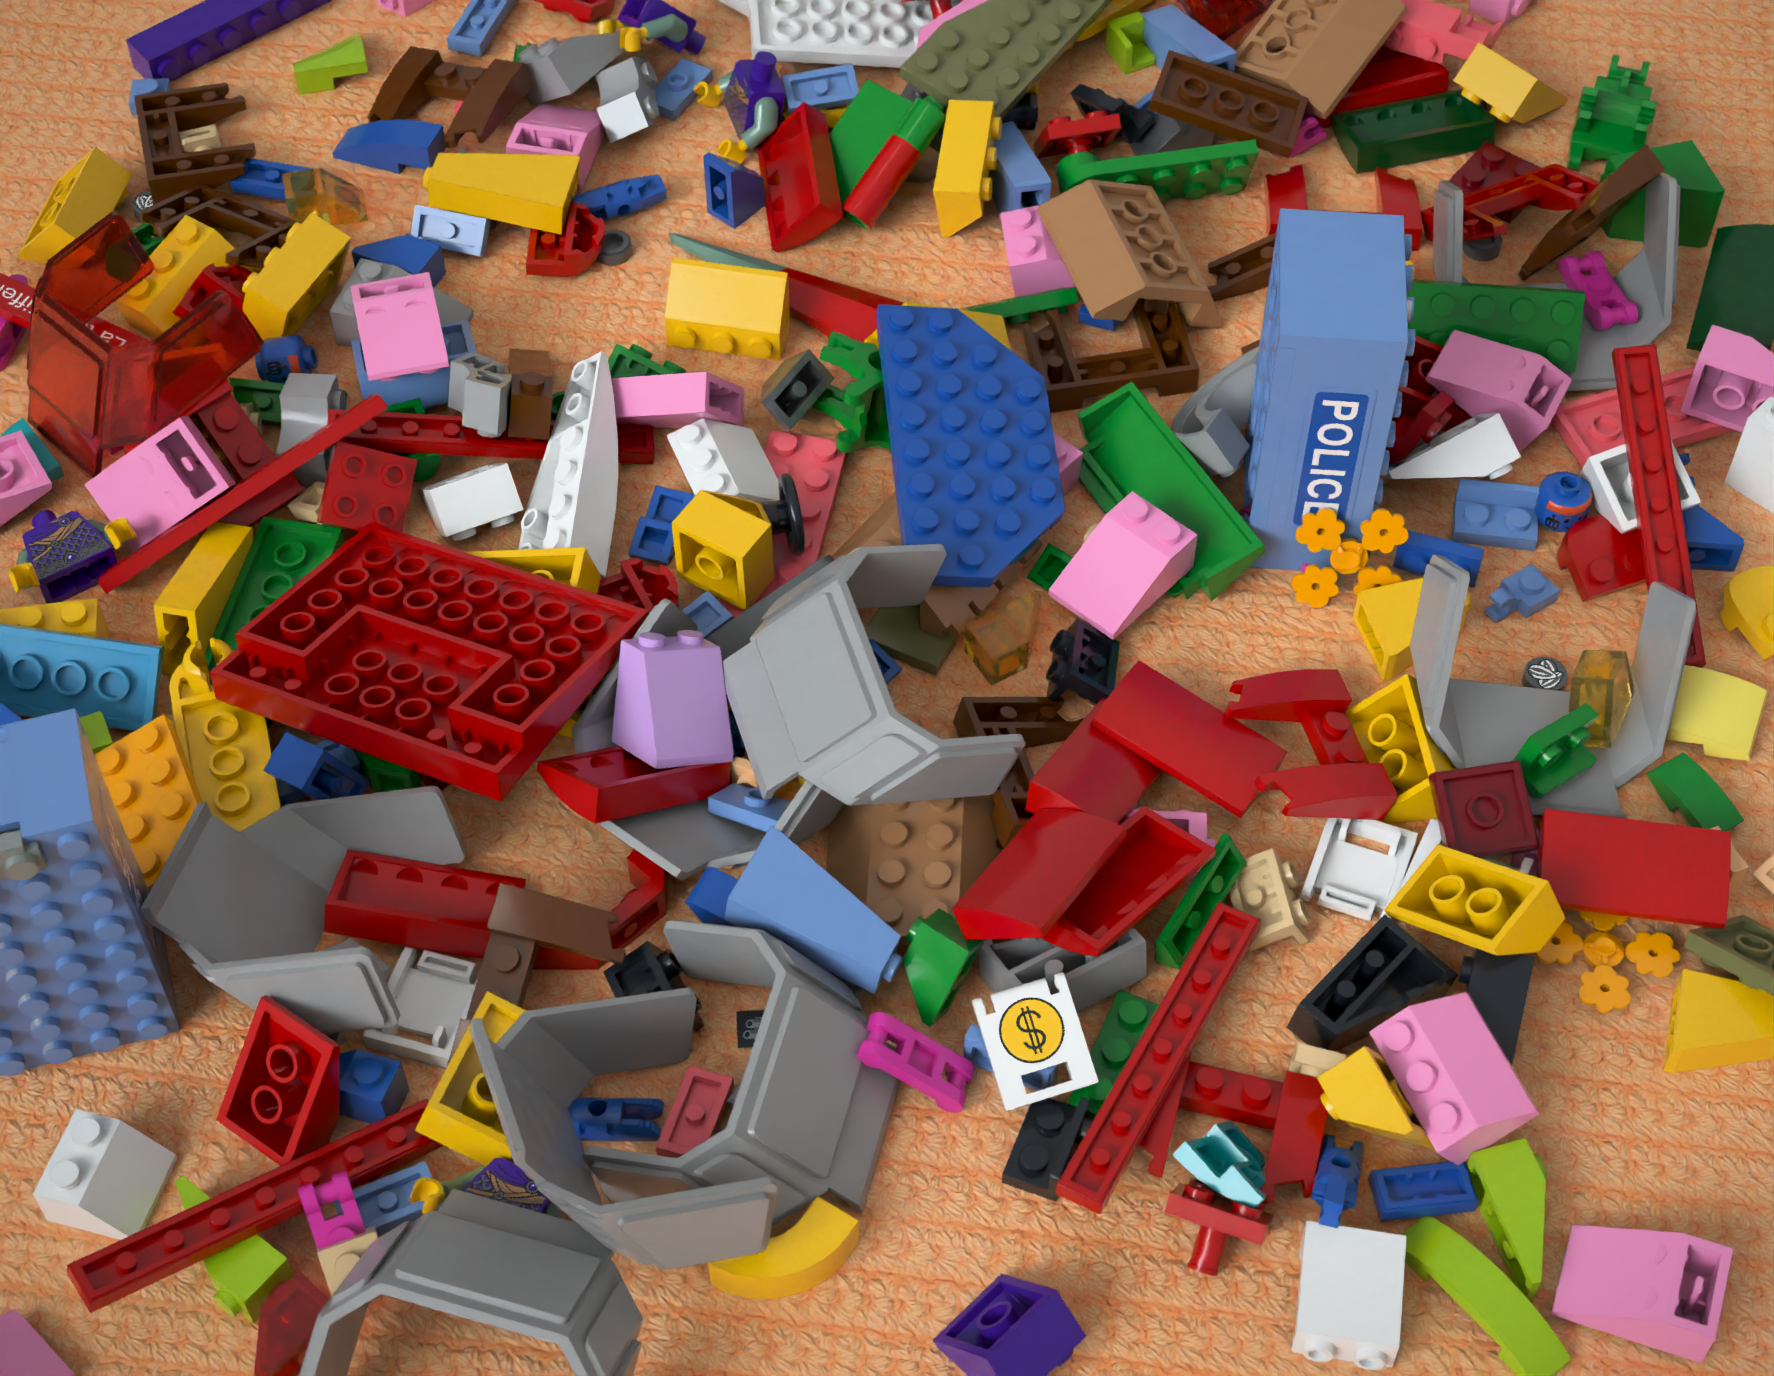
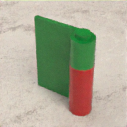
M868 79L829 134L843 218L868 231L872 229L945 123L946 116L943 114L945 107L931 96H926L925 99L917 97L914 102H911Z

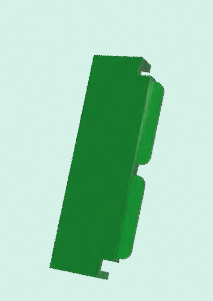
M1132 381L1077 413L1082 436L1088 443L1079 449L1083 452L1079 481L1103 512L1107 514L1133 491L1198 534L1194 566L1166 591L1169 596L1175 597L1183 594L1188 600L1201 588L1212 602L1265 553V546Z

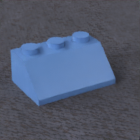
M468 320L441 324L449 367L440 368L437 372L431 374L416 372L400 375V377L392 381L368 380L361 340H352V349L362 399L364 400L376 392L380 394L387 406L420 398L424 411L430 410L436 405L448 403L451 360L471 352L477 353Z

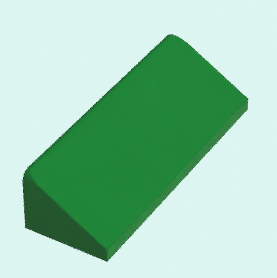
M1222 834L1214 847L1216 849L1215 857L1201 868L1156 940L1154 959L1157 964L1181 969L1218 902L1223 903L1247 862L1229 834Z

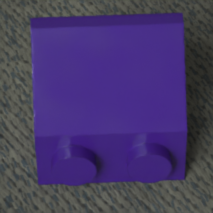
M1001 1273L933 1339V1342L940 1351L968 1376H1047L1056 1366L1063 1364L1071 1357L1073 1349L1086 1335L1056 1289Z

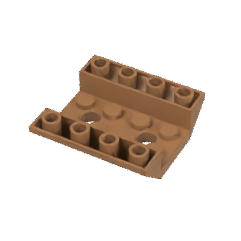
M1270 0L1233 48L1236 52L1235 73L1309 98L1304 112L1326 119L1408 12L1407 7L1400 0ZM1284 48L1283 50L1277 53H1272L1273 50H1279Z
M1089 179L1039 206L1037 211L1092 318L1125 321L1138 299L1144 298L1148 300L1175 301L1188 326L1220 328L1223 321L1213 297L1152 186Z

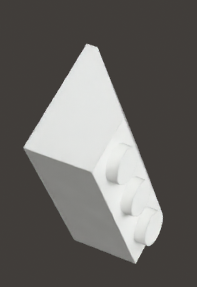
M702 418L666 435L694 495L700 490L713 491L751 500L761 505L762 503L779 500L778 479L751 428Z

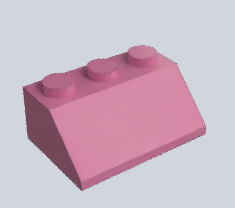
M1467 992L1410 1005L1369 1031L1437 1154L1456 1165H1460L1468 1160L1471 1152L1487 1148L1540 1114Z

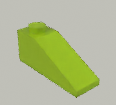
M1526 1138L1471 1152L1467 1168L1479 1201L1477 1206L1512 1282L1532 1303L1542 1282L1547 1172L1540 1155L1537 1153L1533 1154Z
M181 1176L175 1182L185 1210L210 1199L208 1195L184 1176ZM257 1234L203 1260L217 1292L213 1296L215 1302L230 1316L235 1317L238 1313H241L253 1324L296 1281L288 1258Z

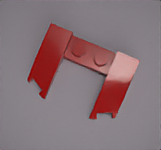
M1554 163L1464 195L1463 243L1507 234L1505 223L1494 219L1496 213L1505 210H1520L1529 204L1553 211L1577 209L1582 201L1601 182ZM1434 206L1421 211L1425 239L1433 242Z
M1302 165L1292 166L1290 171L1278 175H1265L1267 236L1277 231L1280 208L1308 210ZM1376 167L1375 187L1378 213H1352L1403 215L1404 234L1412 235L1411 251H1418L1423 226L1414 180L1396 177L1388 174V170Z
M210 354L155 387L119 412V419L130 417L133 440L123 443L125 454L178 418L188 415L190 419L195 418L239 482L276 458L231 394L233 387ZM290 472L216 522L252 527L261 522L263 517H269L287 506L302 494L304 489L293 473Z
M1338 669L1283 671L1233 681L1229 692L1240 694L1239 702L1229 701L1225 709L1226 718L1301 722L1320 765L1259 774L1254 783L1261 793L1270 789L1281 790L1290 799V802L1282 810L1285 816L1384 820L1398 795L1383 763H1369L1346 714L1352 698Z
M1190 1053L1139 1145L1154 1156L1149 1163L1148 1172L1155 1177L1162 1178L1180 1108L1272 1130L1273 1134L1264 1173L1266 1182L1261 1187V1191L1266 1195V1199L1262 1203L1275 1202L1276 1192L1274 1186L1301 1182L1304 1198H1309L1313 1188L1328 1113L1320 1098V1095L1325 1092L1318 1079L1286 1070L1284 1083L1193 1062L1190 1061Z

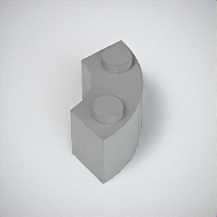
M631 57L595 75L601 96L600 106L596 109L610 143L654 124L656 117L659 116L653 85L657 81V76L649 61H646L644 57Z
M474 352L451 360L448 407L463 413L462 426L476 429L477 433L481 436L499 437L506 430L509 423L512 374H504L505 365Z
M289 373L279 396L281 431L276 457L327 424L328 409L346 410V394L344 391H339L337 374ZM325 449L292 471L301 486L310 487L316 481L325 483L332 449Z

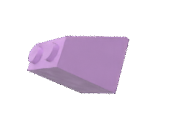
M680 630L677 632V636L666 637L659 633L644 632L639 634V639L621 640L612 742L655 769L733 762L734 753L720 647L704 639L703 633L694 630Z

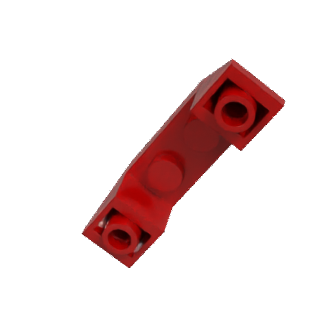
M634 848L627 857L630 882L636 889L629 891L623 897L620 904L610 911L617 914L619 918L618 923H608L613 949H624L667 913L669 872ZM539 946L533 970H598L607 961Z

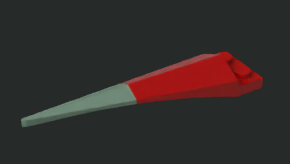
M669 233L672 244L706 262L787 272L790 312L828 338L833 331L864 343L877 329L875 314L878 304H904L901 301L675 233Z

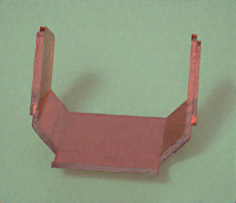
M110 212L47 260L43 275L39 278L34 291L31 307L27 358V385L30 391L27 422L37 434L90 480L101 473L103 449L144 442L249 361L261 349V344L231 296L224 290L216 291L153 340L112 347L85 325L145 279L154 270L153 262L123 216L117 212Z

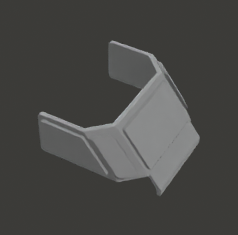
M1662 172L1646 186L1644 248L1613 278L1626 299L1635 303L1638 310V320L1635 324L1622 326L1620 323L1612 324L1610 329L1597 331L1583 311L1575 372L1562 371L1572 379L1567 391L1616 389L1611 354L1614 348L1650 345L1672 322V304L1676 302L1681 189L1680 185L1677 184L1676 178ZM1448 180L1439 181L1438 190H1434L1433 267L1436 280L1470 283L1462 276L1463 191ZM1565 282L1509 285L1570 290Z
M942 544L858 547L848 554L838 557L779 597L761 618L764 620L750 637L751 642L722 661L726 694L763 800L772 799L778 788L798 775L848 806L991 795L996 792L998 787H1001L1025 747L1023 736L1021 734L941 739L898 713L857 610L858 608L900 607L920 604L924 600L946 558L947 553Z
M1432 555L1430 563L1425 568L1410 649L1426 729L1443 755L1447 754L1456 769L1513 761L1529 736L1588 703L1599 716L1588 730L1592 736L1584 746L1597 758V762L1589 770L1540 799L1536 798L1527 789L1532 814L1543 815L1544 809L1547 808L1627 819L1628 815L1621 811L1617 789L1662 756L1666 735L1669 733L1696 617L1695 600L1663 582H1652L1632 666L1594 694L1450 678L1468 592L1470 574L1446 557Z
M664 598L659 604L654 606L632 639H639V634L644 632L659 633L666 637L677 636V632L680 630L697 631V624L673 602ZM619 658L586 704L582 715L572 728L575 754L618 746L612 742ZM806 780L774 828L780 830L794 844H798L813 836L818 830L831 824L844 803ZM708 799L598 823L681 881L707 867L718 869L733 865L731 869L747 866L767 833L708 812Z
M436 786L286 804L241 832L236 831L215 817L207 803L203 802L198 803L145 899L141 911L148 923L180 943L179 947L195 962V964L191 965L202 976L255 1011L260 998L268 995L323 1034L394 1027L398 1023L400 1012L377 960L369 948L356 947L314 952L324 931L326 899L348 849L445 865L462 862L466 855V848L443 792Z
M684 920L667 921L663 933L686 976L695 979L769 987L772 989L727 1127L678 1158L587 1146L582 1157L606 1197L611 1202L617 1203L756 1178L772 1177L778 1187L772 1225L827 1191L849 1203L853 1212L863 1213L901 1080L880 1068H871L863 1065L862 1061L856 1057L861 1042L867 1040L869 1031L866 1029L869 1020L861 1009L863 1007L843 981L764 930ZM886 1042V1047L893 1051L896 1050L895 1047Z
M681 988L524 1011L496 1044L487 1037L482 1019H471L470 1032L514 1164L534 1180L537 1189L603 1245L639 1264H650L663 1271L763 1252L768 1247L778 1187L772 1177H762L603 1205L591 1171L582 1157L584 1152L568 1110L573 1100L580 1095L596 1075L685 1061L689 1057L697 1002L693 989Z
M452 1189L437 1211L431 1210L409 1224V1221L402 1223L377 1238L369 1246L319 1312L299 1375L347 1376L368 1303L381 1294L558 1344L575 1376H633L641 1349V1342L637 1341L643 1317L614 1262L611 1260L615 1252L603 1245L578 1223Z

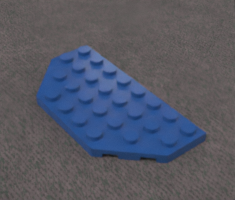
M878 304L875 316L902 545L942 544L947 555L931 585L990 587L1000 578L1006 568L1013 562L1016 563L1036 544L1038 538L1060 522L1065 512L1045 377L958 309Z

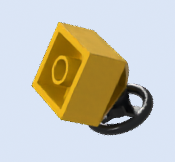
M782 474L778 480L779 500L762 503V505L728 494L700 490L671 523L677 577L705 591H709L711 594L743 610L750 608L775 578L772 535L786 533L789 548L795 556H801L805 551L802 513L792 477L789 474Z

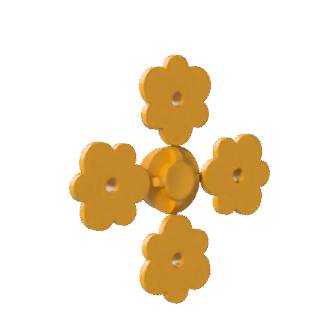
M1322 508L1316 515L1314 513H1306L1302 517L1303 525H1300L1295 532L1297 541L1301 544H1307L1309 551L1313 553L1319 552L1322 548L1331 550L1330 563L1332 567L1320 569L1317 565L1311 564L1305 568V572L1295 574L1291 579V586L1296 591L1295 598L1297 602H1308L1313 608L1324 607L1328 603L1329 597H1334L1338 594V585L1335 583L1337 581L1336 571L1342 574H1353L1359 571L1357 576L1359 583L1354 586L1356 596H1358V591L1403 582L1401 576L1391 573V569L1387 565H1380L1377 569L1372 567L1363 568L1368 561L1367 550L1374 551L1380 549L1383 553H1389L1394 549V545H1401L1407 541L1409 534L1406 527L1403 526L1405 520L1401 514L1395 513L1391 515L1387 509H1376L1371 514L1370 520H1365L1360 525L1361 532L1364 534L1361 542L1354 538L1341 539L1340 534L1345 530L1344 522L1338 520L1336 513L1330 508Z
M1581 910L1580 917L1585 921H1592L1593 926L1601 932L1591 933L1583 942L1580 936L1573 933L1571 924L1562 922L1540 952H1535L1537 959L1542 963L1551 964L1557 960L1559 963L1566 965L1571 963L1573 955L1579 954L1583 949L1584 960L1590 967L1594 968V971H1585L1581 974L1580 983L1582 986L1578 991V997L1586 1005H1596L1597 1010L1601 1013H1609L1613 1008L1625 1009L1630 1004L1631 995L1627 991L1629 981L1625 976H1616L1614 970L1622 961L1624 954L1630 961L1636 963L1635 968L1640 974L1652 973L1659 978L1669 977L1673 972V965L1677 964L1680 959V953L1672 948L1673 941L1671 937L1665 933L1657 932L1651 936L1647 932H1639L1635 937V941L1628 943L1624 949L1622 942L1616 936L1607 932L1611 931L1615 924L1624 925L1628 920L1627 916Z

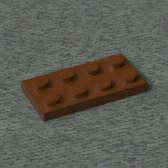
M1169 50L1148 110L1239 142L1256 140L1257 148L1289 159L1309 98Z

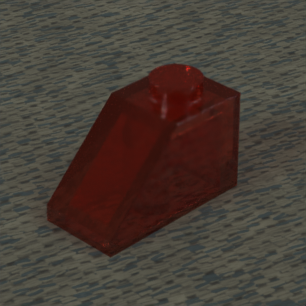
M301 1271L290 1280L277 1284L269 1293L267 1300L261 1305L254 1368L255 1376H298L301 1372L317 1316L329 1300Z

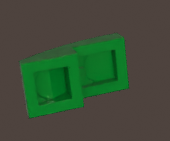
M1684 752L1646 774L1669 811L1679 807L1691 827L1710 829L1719 826L1722 831H1728L1744 821L1736 807L1717 783Z

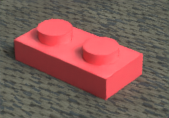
M688 1065L656 1145L658 1156L678 1158L716 1135L728 1104L727 1100L734 1089V1077Z

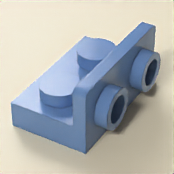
M1460 479L1453 503L1452 541L1535 551L1538 541V516L1535 513V506L1539 495V487Z

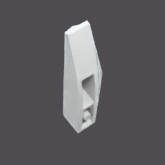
M601 351L586 360L578 362L572 370L525 514L521 521L522 531L518 550L586 547L601 575V579L606 577L617 504L618 433L608 357Z

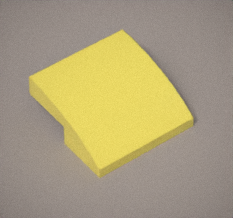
M1684 665L1670 730L1665 740L1703 744L1704 756L1749 761L1766 703L1767 690L1729 674Z

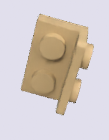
M1273 848L1246 858L1245 861L1247 863L1229 892L1235 909L1261 919L1260 929L1248 950L1253 951L1291 935L1300 945L1309 942L1306 925L1311 924V919L1305 903L1301 898H1297L1295 887L1300 886V880L1290 860L1284 862Z

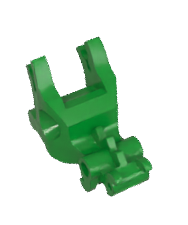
M1613 54L1607 77L1598 75L1594 88L1583 87L1570 136L1567 160L1568 169L1578 171L1582 159L1595 161L1596 159L1604 158L1607 160L1608 156L1639 151L1648 143L1658 108V102L1649 101L1653 87L1644 86L1650 62L1643 61L1641 71L1618 66L1620 56Z
M832 331L829 336L828 346H823L821 350L820 360L843 368L852 377L858 379V381L847 385L844 391L830 384L813 403L812 408L832 416L844 428L848 429L837 434L836 448L839 451L853 453L866 447L891 449L879 347L873 343H863L847 335Z

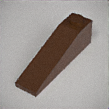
M510 348L509 374H512L508 437L549 440L553 400L549 351Z

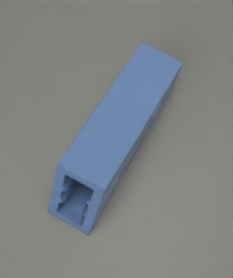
M1173 4L1141 14L1145 19L1144 43L1155 55V63L1161 71L1168 51L1171 50L1235 72L1236 52L1234 49Z
M1013 121L1002 123L1001 139L994 141V147L997 148L996 170H990L989 178H992V198L999 216L1003 212L1040 206L1049 201L1052 184L1050 177Z
M770 826L727 899L724 920L737 927L764 930L823 969L875 994L882 980L891 982L900 966L903 957L896 954L901 936L780 830Z

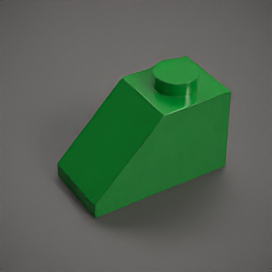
M940 908L926 919L919 917L914 922L905 941L910 943V946L903 958L922 1022L929 1027L948 1012L986 940H965L957 919Z

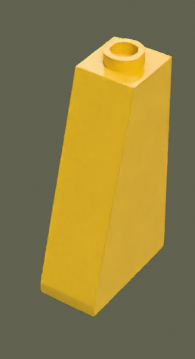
M438 153L433 167H427L425 170L423 189L428 190V206L561 235L568 217L569 204L572 202V198L575 196L579 185L581 156Z
M215 522L210 525L154 603L159 645L164 646L163 674L172 675L176 668L182 663L186 650L194 642L201 641L204 653L206 652L210 643L209 639L213 636L252 545V527Z

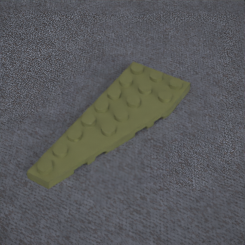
M988 0L942 23L901 66L899 76L947 107L949 100L994 101L995 115L1003 119L1113 0Z

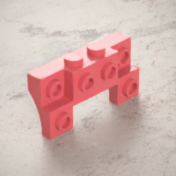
M1400 0L1407 7L1408 12L1382 46L1393 51H1400L1440 64L1444 62L1448 54L1467 60L1478 42L1490 50L1493 48L1502 33L1504 22L1498 21L1494 27L1474 21L1475 14L1469 12L1465 20L1460 24L1462 10L1429 0Z

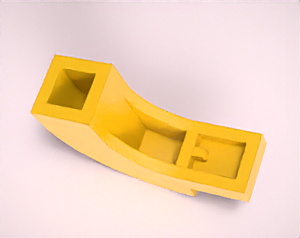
M817 1196L801 1219L791 1229L781 1235L769 1238L768 1247L763 1252L708 1262L711 1285L730 1294L752 1299L784 1298L807 1291L832 1276L851 1255L859 1243V1220Z

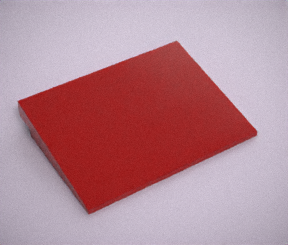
M370 522L235 633L238 648L210 671L216 700L502 802L620 657L621 640L634 637L649 615V610Z

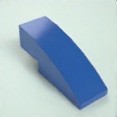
M380 120L365 123L348 129L332 154L333 158L397 174H400L406 165L426 170L427 167H433L438 153H443L446 149L443 141L445 136L443 125L414 120Z

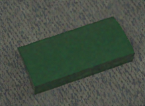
M1463 89L1332 114L1330 120L1337 141L1349 164L1357 174L1375 171L1376 167L1385 169L1477 151L1486 141L1494 145L1496 127L1495 119L1481 104L1477 105L1460 94Z
M1746 224L1717 228L1686 349L1701 352L1713 324L1750 336L1768 350H1771L1774 338V225Z

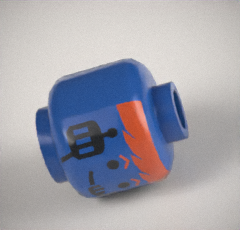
M299 335L267 339L263 342L261 350L256 351L255 354L258 375L262 381L285 383L289 373L312 374V369H317L318 366L314 347L312 345L307 346L306 342Z
M1555 472L1543 479L1539 486V495L1535 506V513L1541 525L1551 531L1566 532L1575 522L1587 517L1593 494L1590 485L1584 478L1570 472Z

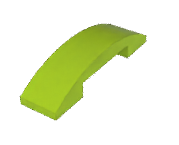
M1431 1216L1422 1217L1401 1234L1406 1236L1405 1263L1424 1282L1432 1277L1501 1347L1498 1356L1517 1376H1555L1570 1363L1572 1358L1534 1305L1491 1260L1466 1239Z

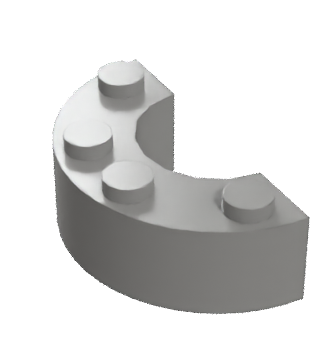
M1259 346L1240 356L1205 382L1183 404L1172 421V432L1207 475L1219 474L1222 478L1232 475L1241 467L1242 463L1240 460L1250 447L1241 433L1243 432L1242 427L1248 423Z

